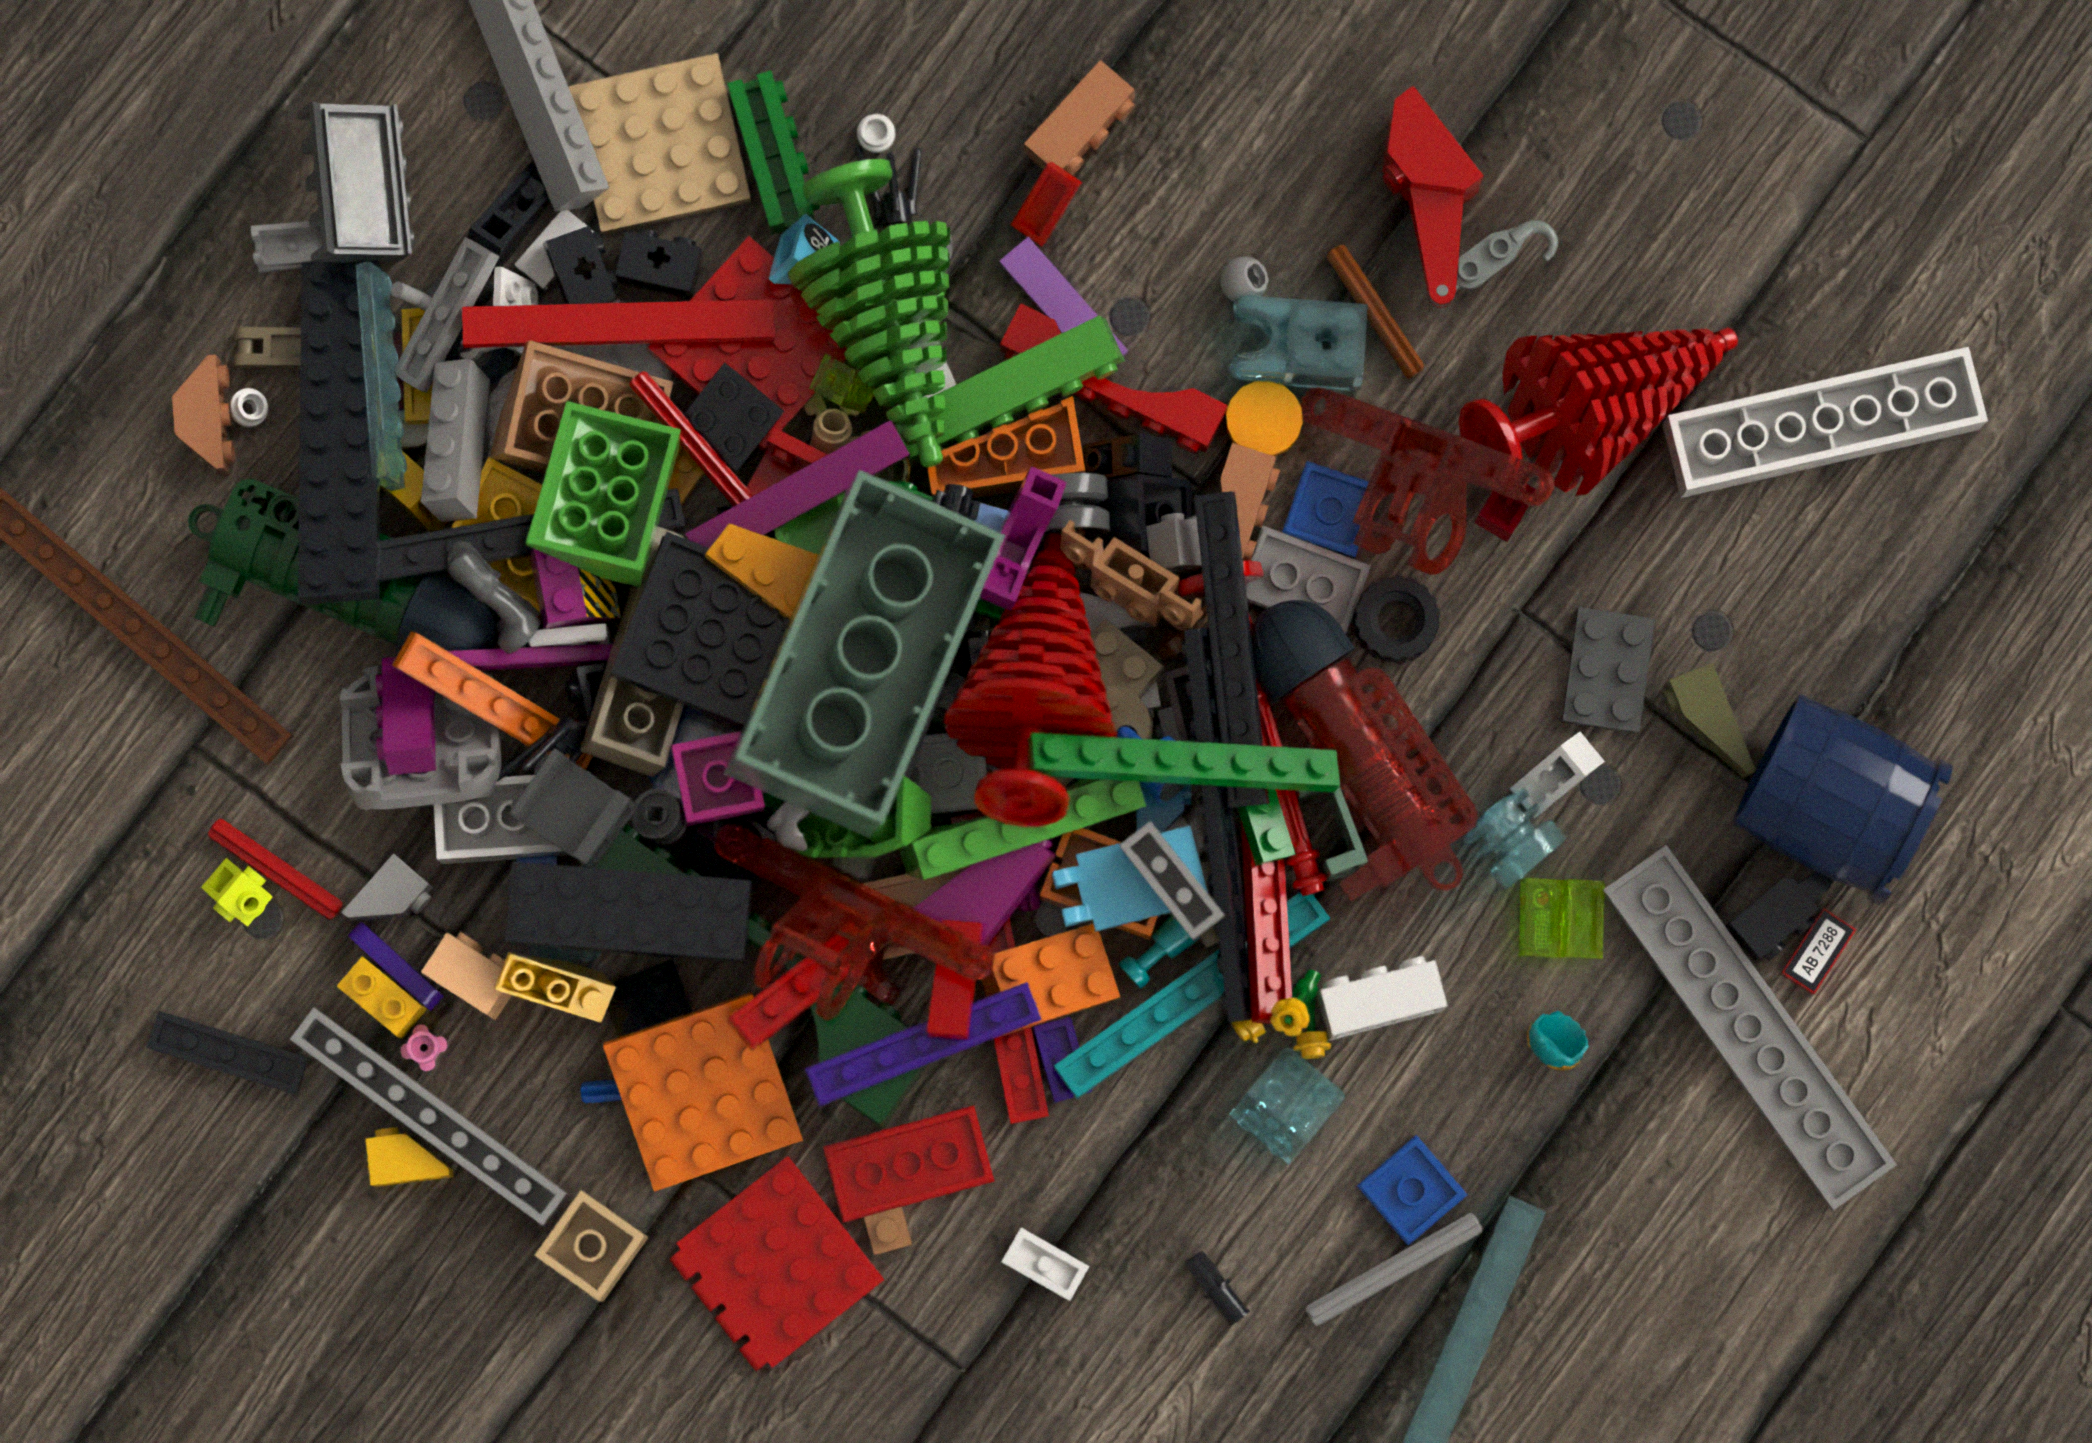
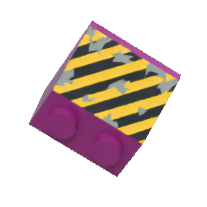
M533 548L529 557L543 629L584 626L621 619L614 581L596 576Z

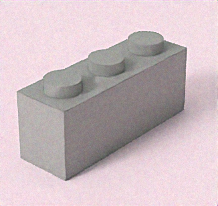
M1151 821L1119 845L1194 941L1225 917Z

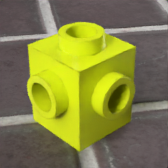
M227 858L201 887L217 902L213 906L215 911L230 923L236 917L247 927L264 911L266 904L273 897L262 887L266 880L249 866L242 871Z

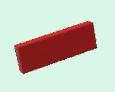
M942 920L927 1026L929 1037L968 1040L983 926L980 922Z

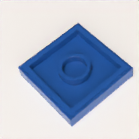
M1306 461L1282 533L1355 559L1379 485Z
M1417 1135L1357 1185V1188L1407 1246L1468 1195Z

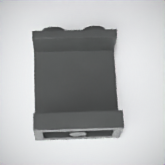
M554 748L550 755L546 754L539 760L534 769V774L536 775L528 787H522L517 792L512 801L513 808L510 814L588 868H596L638 808V805L618 790H614Z

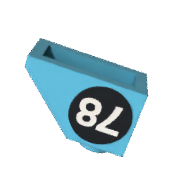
M805 213L781 234L769 280L774 284H792L788 279V272L798 261L839 240Z

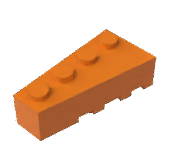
M1073 396L1045 410L1040 409L1028 414V417L1016 422L994 428L991 432L980 437L970 438L941 450L943 461L937 466L927 467L931 496L936 495L937 490L944 492L945 485L958 484L972 489L974 492L973 498L1017 492L1031 466L1050 475L1085 473Z

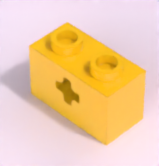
M363 956L337 985L340 990L401 1039L406 1036L427 1010L426 1007Z

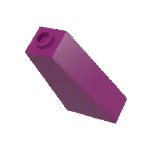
M1046 839L974 863L909 910L903 918L938 946L942 920L980 922L983 926L980 956L1057 856V854L1049 849L1053 843Z

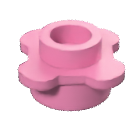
M417 1025L413 1028V1035L409 1038L408 1042L402 1045L401 1055L405 1059H412L419 1063L420 1069L423 1071H430L434 1069L435 1060L440 1052H444L447 1049V1041L442 1036L436 1037L431 1034L427 1026ZM423 1044L428 1046L425 1052L420 1049Z

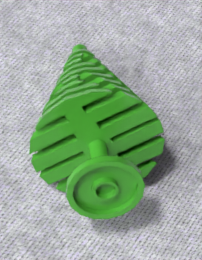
M867 159L851 162L816 175L802 186L806 201L811 204L833 205L842 203L852 238L840 247L838 241L798 261L788 272V279L794 287H797L799 291H803L801 296L809 308L817 310L816 312L820 314L816 317L820 324L834 331L829 335L840 348L846 346L847 350L844 352V356L852 367L856 365L858 368H862L858 372V377L863 384H867L868 387H879L872 392L879 405L894 406L898 403V406L890 409L886 416L894 425L903 426L906 423L913 425L903 430L900 435L907 445L917 443L918 455L922 466L934 467L943 461V455L936 439L944 434V420H935L930 423L928 419L939 415L945 410V396L933 395L928 399L926 395L935 394L945 387L943 370L937 369L942 367L947 360L946 348L942 350L940 345L947 339V323L943 322L939 325V322L948 315L949 301L943 296H945L946 289L949 288V274L944 272L950 266V253L948 254V248H946L950 244V226L946 228V223L935 221L930 226L928 221H917L908 226L907 223L888 226L878 234L877 229L874 230L864 196L884 187L892 179L893 172L890 162L884 159Z

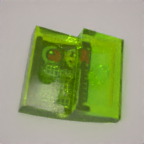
M1520 879L1519 956L1603 959L1604 892L1602 890L1605 888V881Z

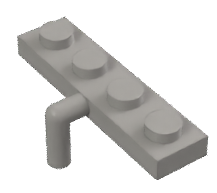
M465 237L433 298L401 282H395L392 285L391 294L425 311L392 374L416 389L427 393L433 382L435 363L444 362L462 328V307L474 306L500 256Z

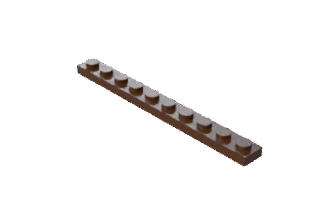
M0 488V538L264 763L269 765L294 736L6 491Z

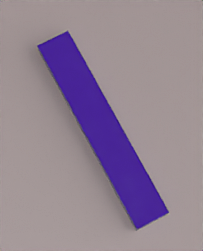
M1028 982L973 1003L968 1040L929 1037L927 1034L928 1021L808 1067L805 1070L818 1104L822 1106L1042 1020Z

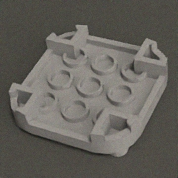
M378 665L363 669L364 676L354 681L348 689L342 688L339 700L342 708V763L340 765L348 794L354 799L356 807L362 810H385L463 802L478 797H488L494 792L495 783L499 778L501 770V741L498 728L435 692L436 771L389 775L386 761H379L376 747V738L383 737V729H378L376 720V706L382 705V697L378 698L375 682L376 674H380ZM485 670L481 671L493 679L492 673L488 674Z

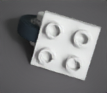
M494 267L493 306L538 305V292L534 282L503 267ZM461 328L445 361L471 358L490 379L489 386L499 382L507 374L512 365L513 358L521 356L524 347L463 348V328Z

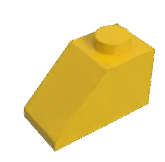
M399 1128L375 1130L376 1137L365 1138L371 1186L381 1187L454 1177L451 1167L410 1135L405 1133L399 1134Z

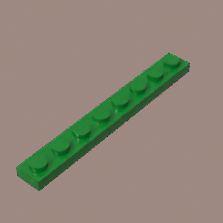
M1031 733L1028 739L1030 770L1050 777L1336 792L1340 786L1336 750Z

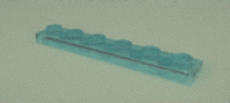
M368 261L356 265L372 479H377L379 484L388 490L395 491L405 488L404 473L407 470V464L402 453L401 444L404 427L399 417L398 401L401 399V391L396 381L395 366L398 364V355L393 344L392 330L395 328V318L390 307L392 283L387 273Z

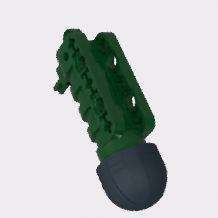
M245 479L237 483L233 488L224 510L213 505L202 504L191 511L188 518L189 529L194 535L210 543L209 561L199 582L207 586V589L195 613V619L215 627L228 597L232 596L238 599L246 581L300 604L298 599L299 498L257 480ZM245 491L250 493L246 500L242 498ZM258 500L269 501L267 510L265 507L257 504ZM277 508L283 510L281 517L276 515ZM205 512H213L217 517V525L209 533L201 532L197 524L199 517ZM296 512L295 517L290 521V517ZM380 533V541L393 539ZM449 571L381 582L380 599L303 605L396 645V656H398L411 631L446 651L492 649L497 635L496 611L485 602L479 601L465 586L457 582Z

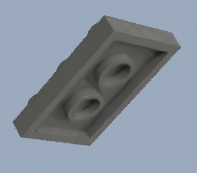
M1578 607L1561 723L1633 734L1640 732L1655 618Z

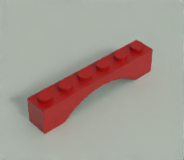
M1021 303L1000 342V352L1004 353V359L1008 360L1060 335L1061 331L1054 319ZM1096 376L1083 381L1084 387L1074 393L1079 398L1088 402H1093L1094 399H1097L1107 404V410L1120 418L1127 419L1130 415L1142 421L1141 427L1154 435L1162 436L1164 432L1176 438V444L1179 447L1192 453H1196L1198 449L1205 453L1207 452L1226 415L1228 405L1194 388L1177 392L1152 393L1130 389L1111 382L1106 378L1097 380Z

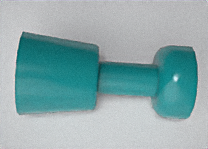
M1173 914L1152 935L1155 944L1137 960L1127 956L1118 963L1119 967L1140 990L1150 980L1147 971L1163 956L1167 955L1173 959L1200 939L1198 937L1194 941Z

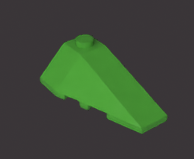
M903 775L883 824L869 838L810 812L797 825L799 831L804 836L807 850L801 851L784 847L776 838L775 855L779 858L876 857L907 846L931 828V796Z

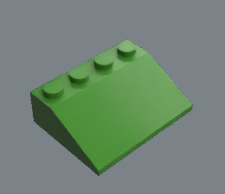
M566 401L526 545L601 578L641 588L679 451L681 429Z

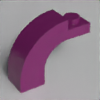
M1033 466L1030 467L1000 527L999 533L1004 534L1005 537L980 593V598L1009 611L1012 610L1034 553L1057 511L1067 484L1066 481Z

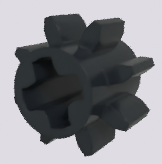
M947 484L945 485L944 492L937 490L936 495H933L932 503L973 521L977 520L980 502L972 500L973 490L966 486Z

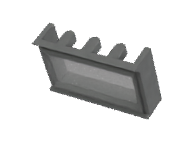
M311 101L297 112L298 120H310L311 134L303 139L302 152L303 154H313L315 171L307 176L305 186L308 192H317L318 210L310 215L309 226L311 229H320L322 247L311 254V262H353L361 260L366 262L378 261L379 263L400 262L412 254L414 233L409 228L408 212L411 200L409 193L405 189L404 176L407 170V161L401 149L403 122L398 117L397 105L319 104Z

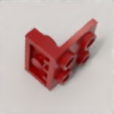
M774 427L767 440V451L746 488L754 496L825 457L827 454Z

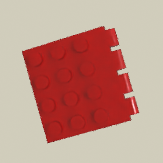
M789 1156L678 1241L676 1244L681 1250L669 1259L685 1281L699 1272L702 1278L691 1286V1289L709 1312L723 1303L726 1310L719 1314L715 1320L733 1343H736L745 1335L750 1338V1341L742 1346L739 1351L755 1372L766 1363H769L772 1368L777 1366L885 1281Z

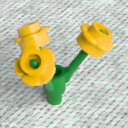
M1312 969L1307 970L1304 978L1297 981L1292 990V998L1276 1002L1271 1010L1273 1013L1271 1017L1273 1027L1277 1031H1284L1287 1036H1296L1297 1045L1293 1046V1050L1296 1052L1300 1051L1302 1059L1325 1057V1051L1331 1049V1043H1328L1327 1032L1316 1031L1315 1027L1316 1002L1314 999L1319 991L1317 985L1321 975ZM1252 1020L1231 1022L1235 1032L1243 1042L1250 1039L1256 1044L1258 1043L1257 1038L1266 1033L1262 1023H1252ZM1307 1027V1032L1301 1033V1029Z

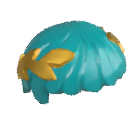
M1555 1011L1550 1015L1543 1013L1535 1019L1534 1023L1530 1024L1527 1030L1528 1047H1531L1532 1052L1539 1060L1553 1070H1571L1580 1063V1059L1589 1047L1588 1038L1585 1036L1586 1032L1580 1028L1578 1022L1572 1020V1017L1569 1015H1564L1561 1011Z

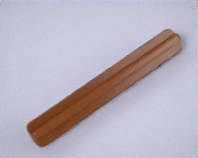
M1341 244L1328 252V261L1405 377L1409 379L1418 375L1424 369V363L1346 246Z

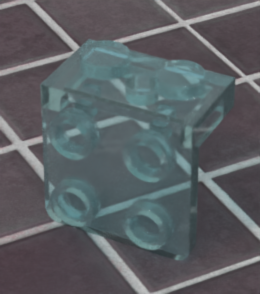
M1285 1048L1229 1115L1238 1121L1244 1130L1251 1132L1264 1143L1275 1156L1280 1157L1290 1165L1343 1102L1345 1095L1342 1090L1309 1062L1302 1059L1297 1052L1291 1048Z

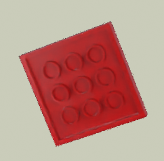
M748 236L690 301L774 299L775 340L651 343L647 351L697 395L702 392L720 367L726 362L782 408L785 412L757 446L764 452L767 449V440L774 427L781 431L784 430L845 362L844 352L847 348L846 346L840 348L829 335L834 331L820 324L816 318L820 314L816 312L817 310L809 308L801 296L803 291H799L792 284H774L769 280L774 257Z

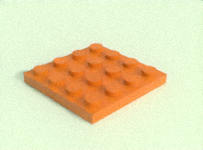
M752 992L603 1043L654 1192L803 1141L769 1039L751 1051L727 1022L729 1016L754 998Z

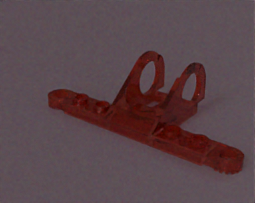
M1324 387L1310 388L1311 391L1305 392L1306 396L1301 398L1303 400L1300 403L1302 418L1306 422L1382 451L1353 519V523L1360 526L1353 544L1375 554L1389 551L1391 545L1396 540L1414 546L1407 565L1426 574L1436 575L1446 570L1455 560L1462 547L1467 525L1466 482L1530 506L1544 503L1552 493L1553 478L1549 471L1512 455ZM1325 398V402H1327L1325 406L1327 408L1323 409L1325 412H1321V416L1317 415L1316 417L1314 415V406L1318 400ZM1535 475L1539 476L1538 480L1541 482L1538 483L1540 487H1537L1538 491L1535 490L1534 494L1530 493L1528 495L1526 493L1528 480ZM1394 493L1395 495L1388 512L1389 520L1394 522L1392 527L1388 528L1373 522V514L1379 502L1386 495ZM1418 493L1426 496L1409 536L1401 533L1408 516L1409 504L1414 494ZM1448 513L1452 521L1449 542L1438 557L1430 560L1426 553L1428 533L1434 522L1443 514ZM1372 531L1383 534L1384 536L1376 539L1373 536Z
M732 824L731 827L725 825V827H721L718 830L715 850L720 856L790 890L794 894L802 896L773 926L770 939L760 948L755 970V984L763 989L768 986L780 973L787 959L791 961L795 953L798 952L832 969L822 980L816 1008L819 1017L830 1020L839 1013L847 1002L883 937L970 979H983L992 973L995 953H992L991 948L987 949V945L982 947L980 942L976 944L974 941L964 938L963 933L788 847H784L770 838L766 837L763 839L752 831L749 832L747 827L742 829V825H739V828H737L735 824ZM730 841L739 842V843H741V846H740V844H737V847H734V846H735V843H733L732 845H730V843H731ZM818 924V927L811 933L810 937H805L812 925ZM835 933L850 940L840 953L823 946ZM780 943L785 948L777 963L769 971L772 956ZM969 958L979 960L980 962L974 965L975 961L970 963ZM850 963L845 982L836 997L831 1001L835 985L844 969Z

